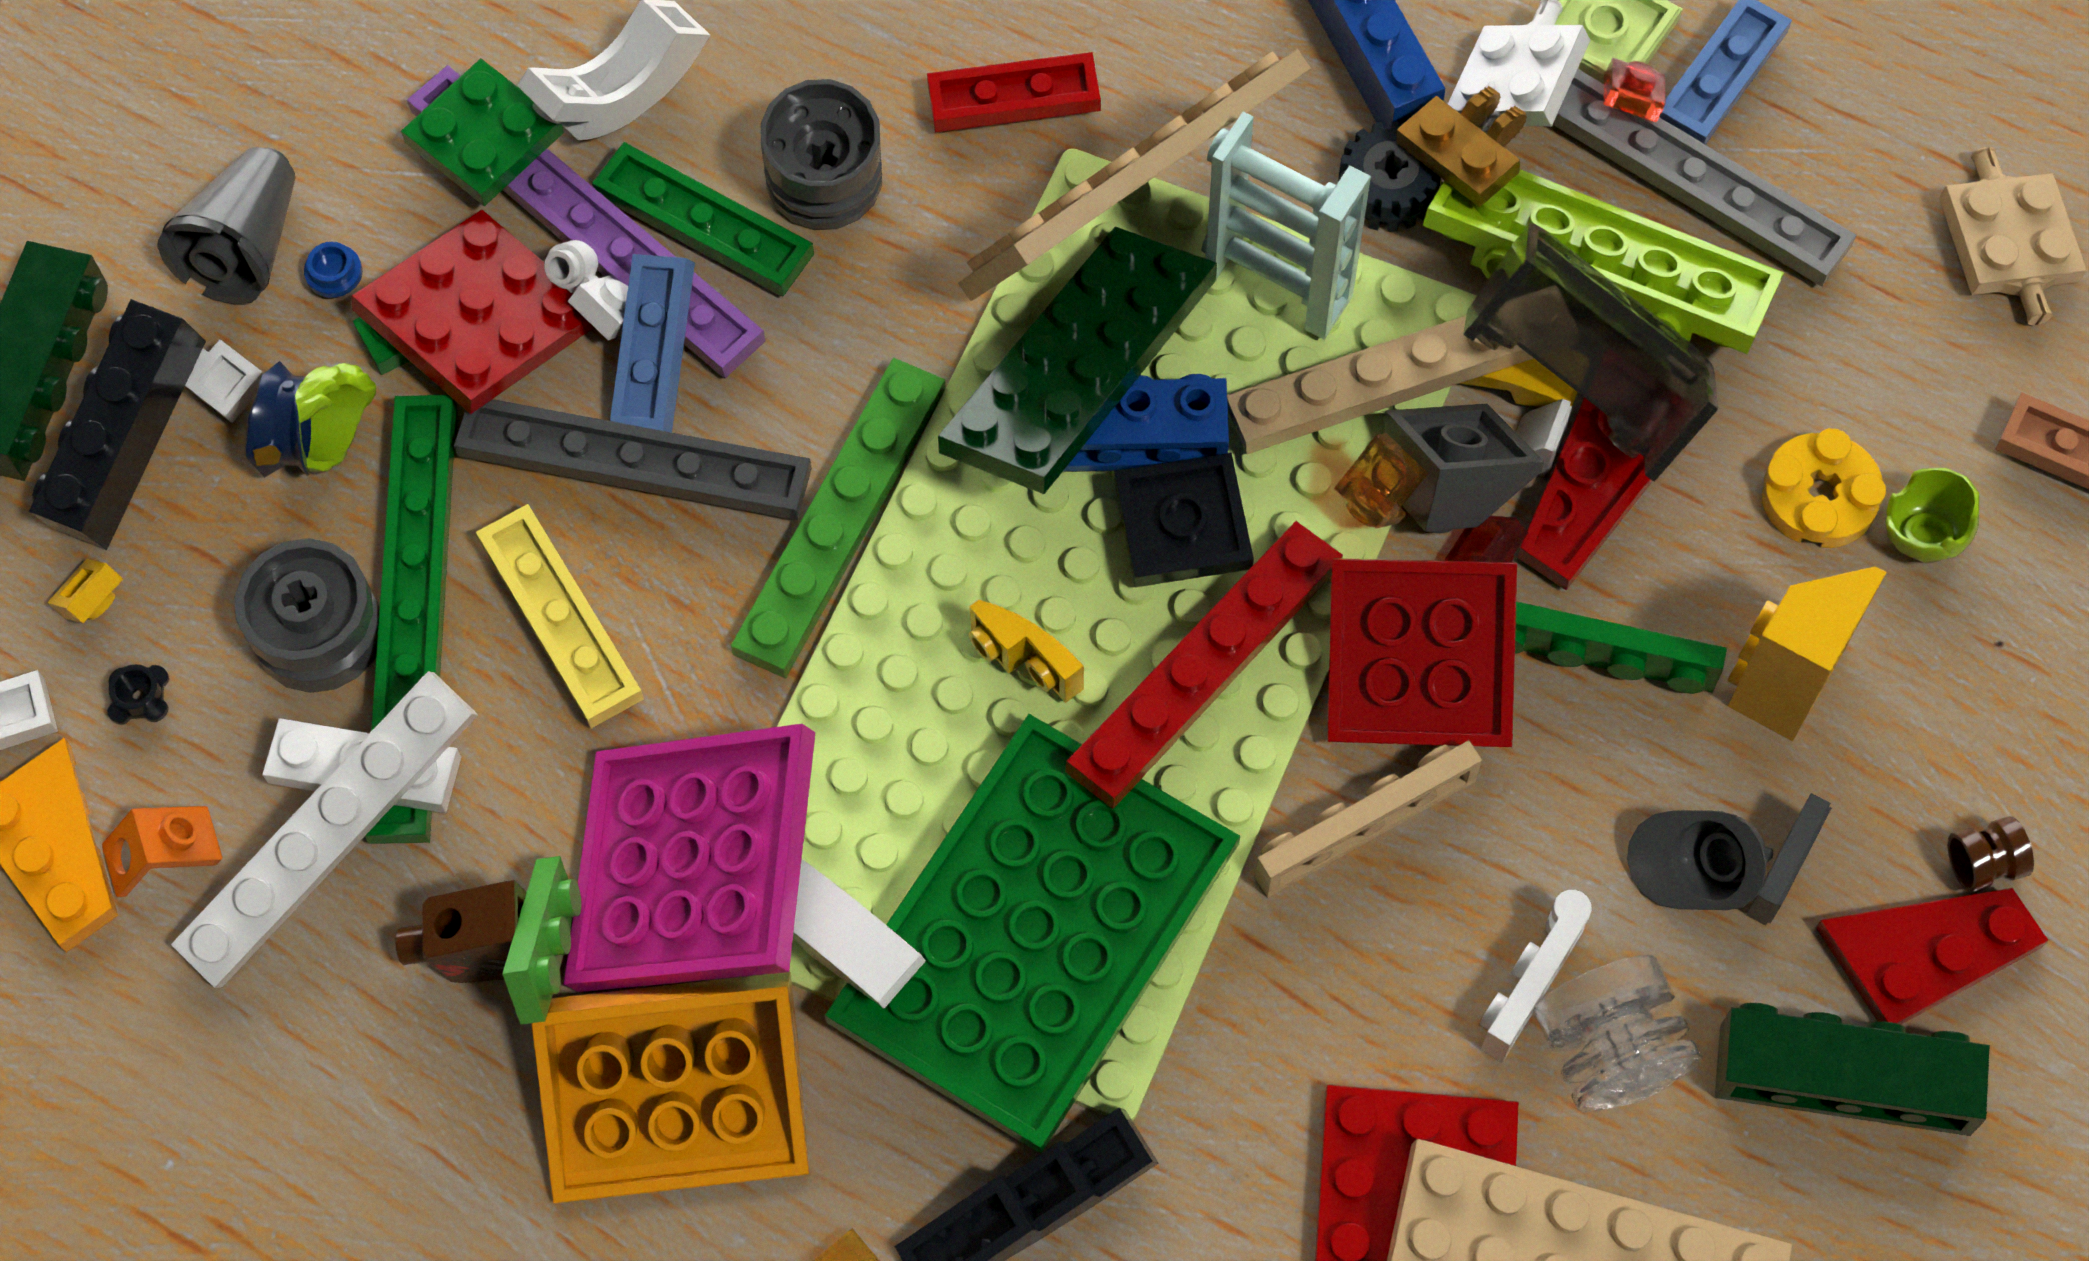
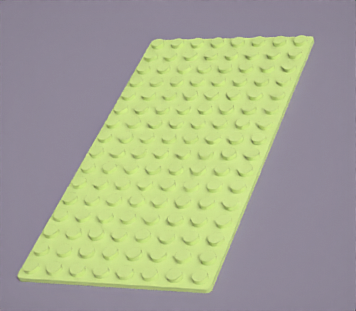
M1078 149L1066 150L1032 216L1111 163V161ZM1154 177L997 285L777 727L804 724L816 732L802 859L849 894L885 925L1028 714L1033 715L1083 744L1248 571L1244 570L1135 588L1114 483V471H1063L1048 491L1042 494L939 453L938 435L1115 226L1206 259V254L1201 251V247L1208 231L1210 198ZM1253 214L1309 243V238L1278 222ZM1243 236V241L1303 272L1306 271V268ZM1359 252L1353 297L1324 340L1304 330L1307 306L1302 304L1303 297L1229 260L1215 283L1141 375L1148 376L1153 380L1180 379L1190 374H1204L1212 379L1226 378L1227 395L1484 310L1485 302L1480 296ZM1452 386L1250 454H1246L1228 412V453H1232L1254 557L1253 565L1295 521L1343 554L1345 559H1378L1401 506L1397 498L1384 428L1385 411L1443 407ZM1331 577L1142 778L1240 835V842L1074 1103L1104 1116L1120 1107L1127 1111L1132 1121L1138 1115L1329 673ZM977 600L998 605L1024 617L1049 633L1083 664L1084 690L1065 703L1052 688L1045 692L1036 684L1027 671L1025 662L1008 674L996 659L991 662L986 661L975 649L968 636V633L971 631L969 606ZM793 939L789 969L792 985L834 1002L847 982L810 956Z

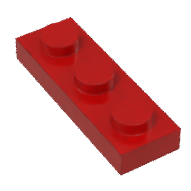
M1093 52L927 73L935 133L1101 111V97Z

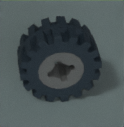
M1382 122L1372 124L1371 133H1368L1364 128L1356 133L1355 141H1348L1344 154L1341 157L1338 182L1349 165L1371 176L1365 219L1369 220L1368 228L1377 231L1380 224L1387 225V232L1398 231L1400 223H1403L1406 229L1416 226L1417 217L1422 220L1425 219L1427 209L1440 188L1441 177L1397 144V129L1401 126V122H1392L1391 129H1384ZM1391 170L1397 172L1396 177L1392 175Z

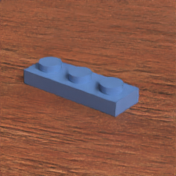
M1738 0L1658 108L1656 116L1706 145L1786 36L1792 19L1757 0Z
M632 255L610 421L672 432L695 262L679 257Z

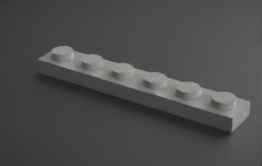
M1577 69L1553 122L1554 126L1818 285L1823 286L1852 247L1857 236L1856 234Z

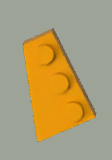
M62 738L0 782V865L58 945L67 953L116 918L118 913L102 855L96 845L88 816L90 812L85 794L82 792L78 781L72 747L65 738Z

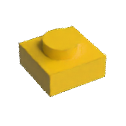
M86 559L50 598L47 604L64 619L84 624L87 619H96L110 607L116 596L113 590L120 584L123 578L107 563Z

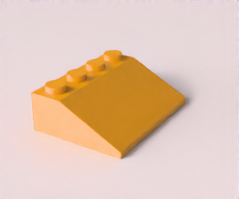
M791 972L552 998L546 1021L531 1023L553 1203L809 1175L799 1045Z

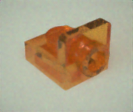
M1387 433L1378 434L1334 489L1348 501L1346 507L1355 519L1364 525L1376 529L1401 522L1406 515L1401 507L1428 475V472Z

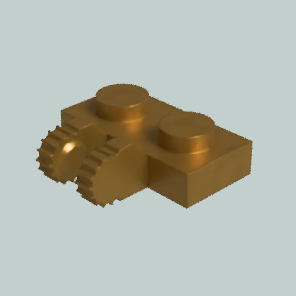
M1490 86L1484 87L1483 90H1480L1478 94H1475L1468 100L1461 113L1457 112L1438 96H1435L1397 129V144L1480 208L1519 174L1520 159L1504 147L1513 137L1515 138L1520 133V130L1526 123L1527 114L1516 106L1511 107L1494 120L1486 134L1478 127L1487 117L1489 118L1494 113V110L1500 103V93Z

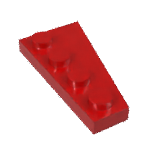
M1605 348L1597 371L1560 453L1553 474L1521 544L1517 558L1567 591L1699 423L1703 411Z

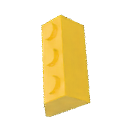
M1874 566L1790 585L1779 606L1767 600L1738 656L1739 660L1727 680L1737 686L1728 707L1793 741L1845 651L1887 572Z

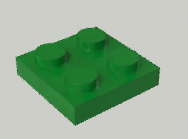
M480 58L405 126L401 133L404 142L483 206H486L564 133L562 123H552L541 117L533 108L534 102L519 87Z

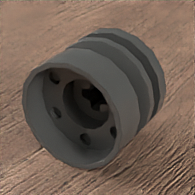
M832 79L805 80L788 87L768 105L761 121V149L766 189L775 208L792 223L813 230L839 229L858 221L874 206L882 188L880 122L871 102L853 86Z

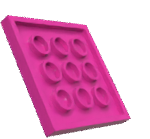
M795 724L596 751L578 877V886L581 894V912L579 916L573 917L571 949L567 956L564 978L565 986L577 992L789 972L816 732L804 724Z

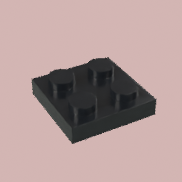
M1232 453L1114 471V483L1135 588L1249 570L1253 566L1254 557Z

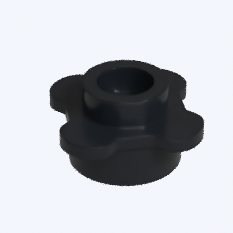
M137 664L116 669L108 680L109 695L113 701L107 709L109 718L119 725H124L131 719L147 718L150 722L162 720L169 710L167 703L164 701V687L170 679L167 671L159 665H152L147 668ZM139 690L144 692L142 698H133L135 692Z

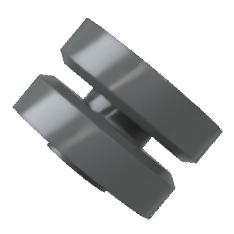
M311 538L286 541L260 554L243 573L234 596L236 621L266 673L286 688L308 693L335 690L358 678L376 658L380 606L354 557L337 545Z

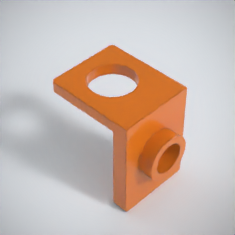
M207 806L133 808L102 843L116 897H126L150 869L215 866L223 858ZM125 840L129 845L131 854L127 873L123 868L121 851Z

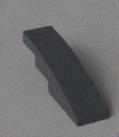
M1119 1107L1069 1142L1058 1141L1009 1176L998 1175L894 1247L903 1261H1005L1097 1205L1159 1163L1127 1111Z

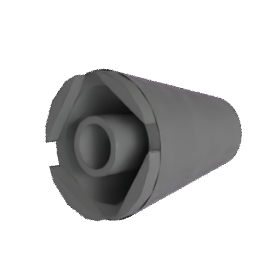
M252 147L247 149L165 224L162 234L158 239L157 247L162 261L176 278L186 285L191 277L206 286L202 295L215 301L235 305L252 303L258 298L260 293L269 284L296 179L295 172L288 159L281 152L273 148Z

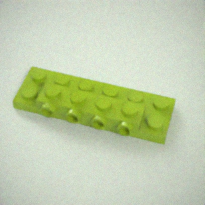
M1521 169L1517 176L1480 208L1444 180L1429 205L1423 222L1424 227L1440 232L1449 239L1475 246L1471 265L1481 268L1484 275L1491 281L1504 283L1511 280L1531 288L1535 292L1555 286L1563 302L1589 311L1591 317L1599 324L1612 326L1619 323L1643 333L1647 341L1657 347L1674 345L1686 350L1693 334H1697L1719 346L1732 348L1748 355L1784 272Z

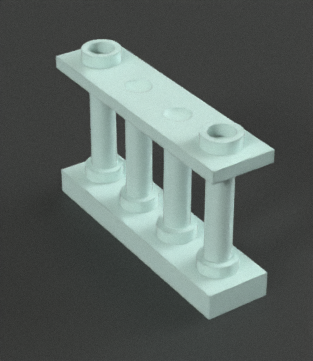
M1243 111L1230 131L1222 128L1218 132L1208 151L1207 161L1212 163L1208 231L1201 251L1206 254V259L1217 263L1216 279L1228 261L1231 260L1303 297L1302 304L1307 306L1304 330L1325 340L1353 297L1371 176L1349 165L1337 185L1328 182L1324 186L1251 149L1254 117ZM1250 175L1313 208V213L1249 181L1248 176ZM1246 206L1309 238V243L1247 212ZM1243 236L1306 268V271L1303 272L1243 241Z

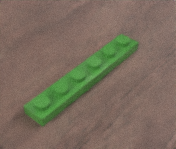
M893 357L733 640L731 650L734 656L785 679L787 678L946 389L945 379Z

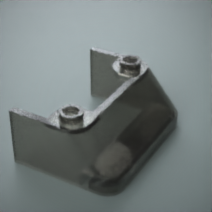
M1529 223L1514 241L1467 310L1463 335L1471 341L1477 338L1481 343L1493 350H1497L1500 345L1509 349H1513L1518 345L1607 414V422L1612 428V432L1608 435L1609 439L1617 448L1632 458H1636L1639 454L1644 456L1645 475L1653 482L1657 480L1718 410L1714 367L1708 358L1688 340L1579 255L1536 224Z

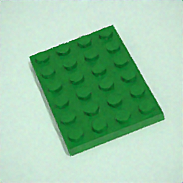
M1028 714L886 924L919 952L926 960L925 963L884 1009L852 985L846 983L825 1014V1019L829 1025L1041 1154L1237 849L1240 835L1143 779L1112 809L1065 772L1066 761L1082 744L1033 715Z

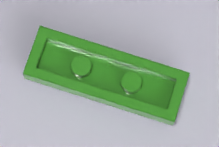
M560 856L536 859L502 973L520 1025L546 1021L552 995L557 994L560 990L561 979L559 969L563 955L569 954L571 949L570 929L573 917L579 916L581 912L579 886L575 879L568 880Z

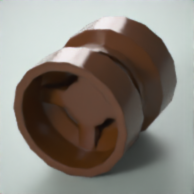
M2008 816L1991 821L1988 828L1980 832L1968 828L1951 833L1948 837L1947 847L1952 869L1960 885L1967 892L1973 893L1990 888L1994 879L2004 877L2007 880L2013 881L2030 876L2033 872L2034 856L2030 840L2025 829L2014 817Z

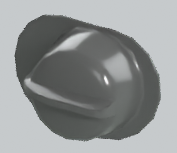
M1672 810L1654 814L1638 825L1629 841L1627 862L1631 877L1640 891L1660 906L1687 910H1731L1742 908L1757 897L1765 882L1766 864L1773 858V848L1765 847L1764 840L1757 829L1737 815L1713 810Z

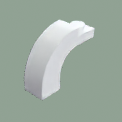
M640 0L618 37L597 57L571 69L528 68L517 86L534 102V110L544 119L556 124L562 123L577 140L598 138L631 123L661 100L691 67L711 35L675 1Z

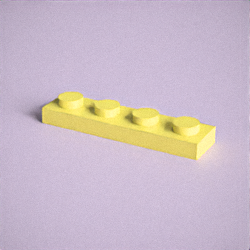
M529 504L476 531L479 542L590 728L592 729L644 700L640 687Z

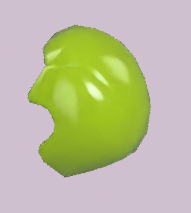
M1922 468L1914 471L1904 489L1898 494L1892 493L1886 510L1887 518L1885 520L1887 537L1900 552L1924 563H1934L1958 556L1971 544L1978 531V490L1967 476L1949 468Z

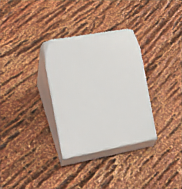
M1565 399L1529 411L1521 418L1516 431L1527 445L1544 461L1542 472L1538 474L1543 477L1550 473L1573 407L1570 406L1571 402Z

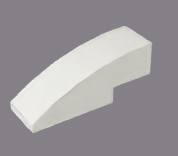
M801 860L793 939L810 956L884 1009L926 960L864 906L806 861Z

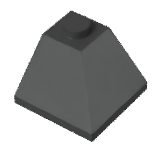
M1488 404L1385 411L1383 422L1398 502L1425 532L1443 534L1450 532L1452 529L1478 527L1542 472L1544 461Z

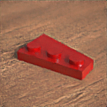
M2013 888L1820 920L1816 927L1877 1022H1892L1900 1025L2036 952L2048 942L2047 937Z

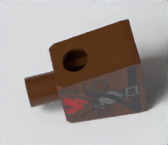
M515 880L428 897L422 904L423 925L402 927L396 932L395 944L399 961L402 965L427 962L454 983L504 980L502 973L526 891Z

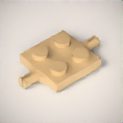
M1986 147L1978 149L1972 154L1971 158L1974 161L1980 181L1946 185L1939 196L1971 295L2001 292L2020 296L2028 324L2035 325L2037 322L2040 325L2046 323L2052 318L2053 314L2049 309L2043 290L2052 285L2077 283L2087 272L2053 173L2024 177L2003 175L1996 155V149L1994 147H1989L1987 151Z

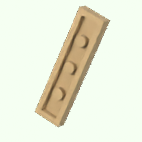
M1469 740L1452 750L1448 745L1434 749L1419 761V768L1400 779L1397 774L1388 775L1374 783L1366 791V798L1348 808L1344 803H1339L1323 811L1313 821L1314 826L1294 837L1291 832H1287L1272 839L1261 849L1260 853L1262 855L1257 858L1256 881L1267 898L1475 783L1482 763L1481 757Z

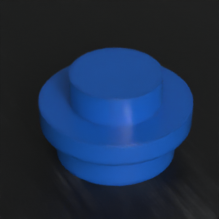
M325 242L316 246L309 253L304 266V276L308 286L316 294L327 298L341 297L350 293L359 284L363 273L362 264L356 252L338 242Z

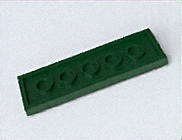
M1115 226L938 435L939 453L1045 494L1215 283L1217 263Z

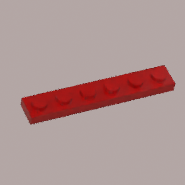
M1295 521L1066 761L1065 772L1114 809L1332 576V558H1343V554Z

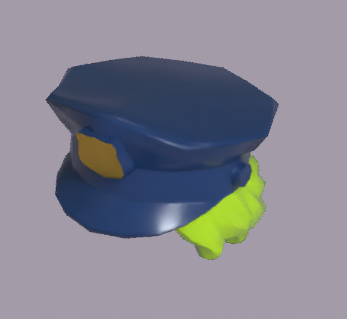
M279 361L260 378L257 395L247 421L245 455L263 477L272 474L286 465L299 466L307 476L310 472H328L334 466L341 464L346 457L347 449L350 448L363 410L370 405L376 395L375 382L358 365L340 363L331 368L322 366L309 372L306 377L292 375Z

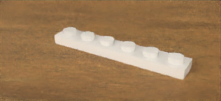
M428 671L171 945L214 988L223 987L473 722L478 714L434 672Z

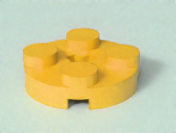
M1828 428L1820 433H1808L1797 436L1778 448L1764 475L1762 504L1771 523L1789 539L1801 543L1804 538L1811 542L1822 543L1820 548H1837L1856 541L1868 531L1886 495V486L1880 469L1871 455L1860 445L1851 441L1844 431ZM1813 480H1823L1833 485L1835 488L1833 491L1835 499L1829 501L1823 494L1816 497L1812 496L1809 491L1813 487Z

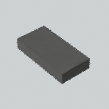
M1812 793L1809 795L1746 916L1765 926L1767 923L1771 924L1832 809L1829 807L1830 802Z

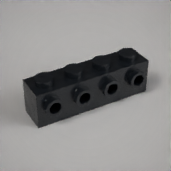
M130 299L124 314L119 315L113 322L109 332V345L99 366L93 368L88 374L84 383V397L74 418L69 420L62 428L58 438L56 456L48 472L40 476L33 489V503L29 512L54 530L104 550L108 549L206 343V340L183 318Z

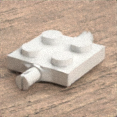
M1541 0L1532 22L1527 25L1484 26L1448 105L1461 113L1470 98L1478 94L1484 87L1490 86L1500 93L1501 98L1494 113L1489 118L1487 117L1479 126L1483 128L1482 131L1486 134L1494 120L1514 106L1527 114L1526 123L1523 127H1552L1590 42L1584 26L1555 25L1563 9L1562 4L1557 0Z

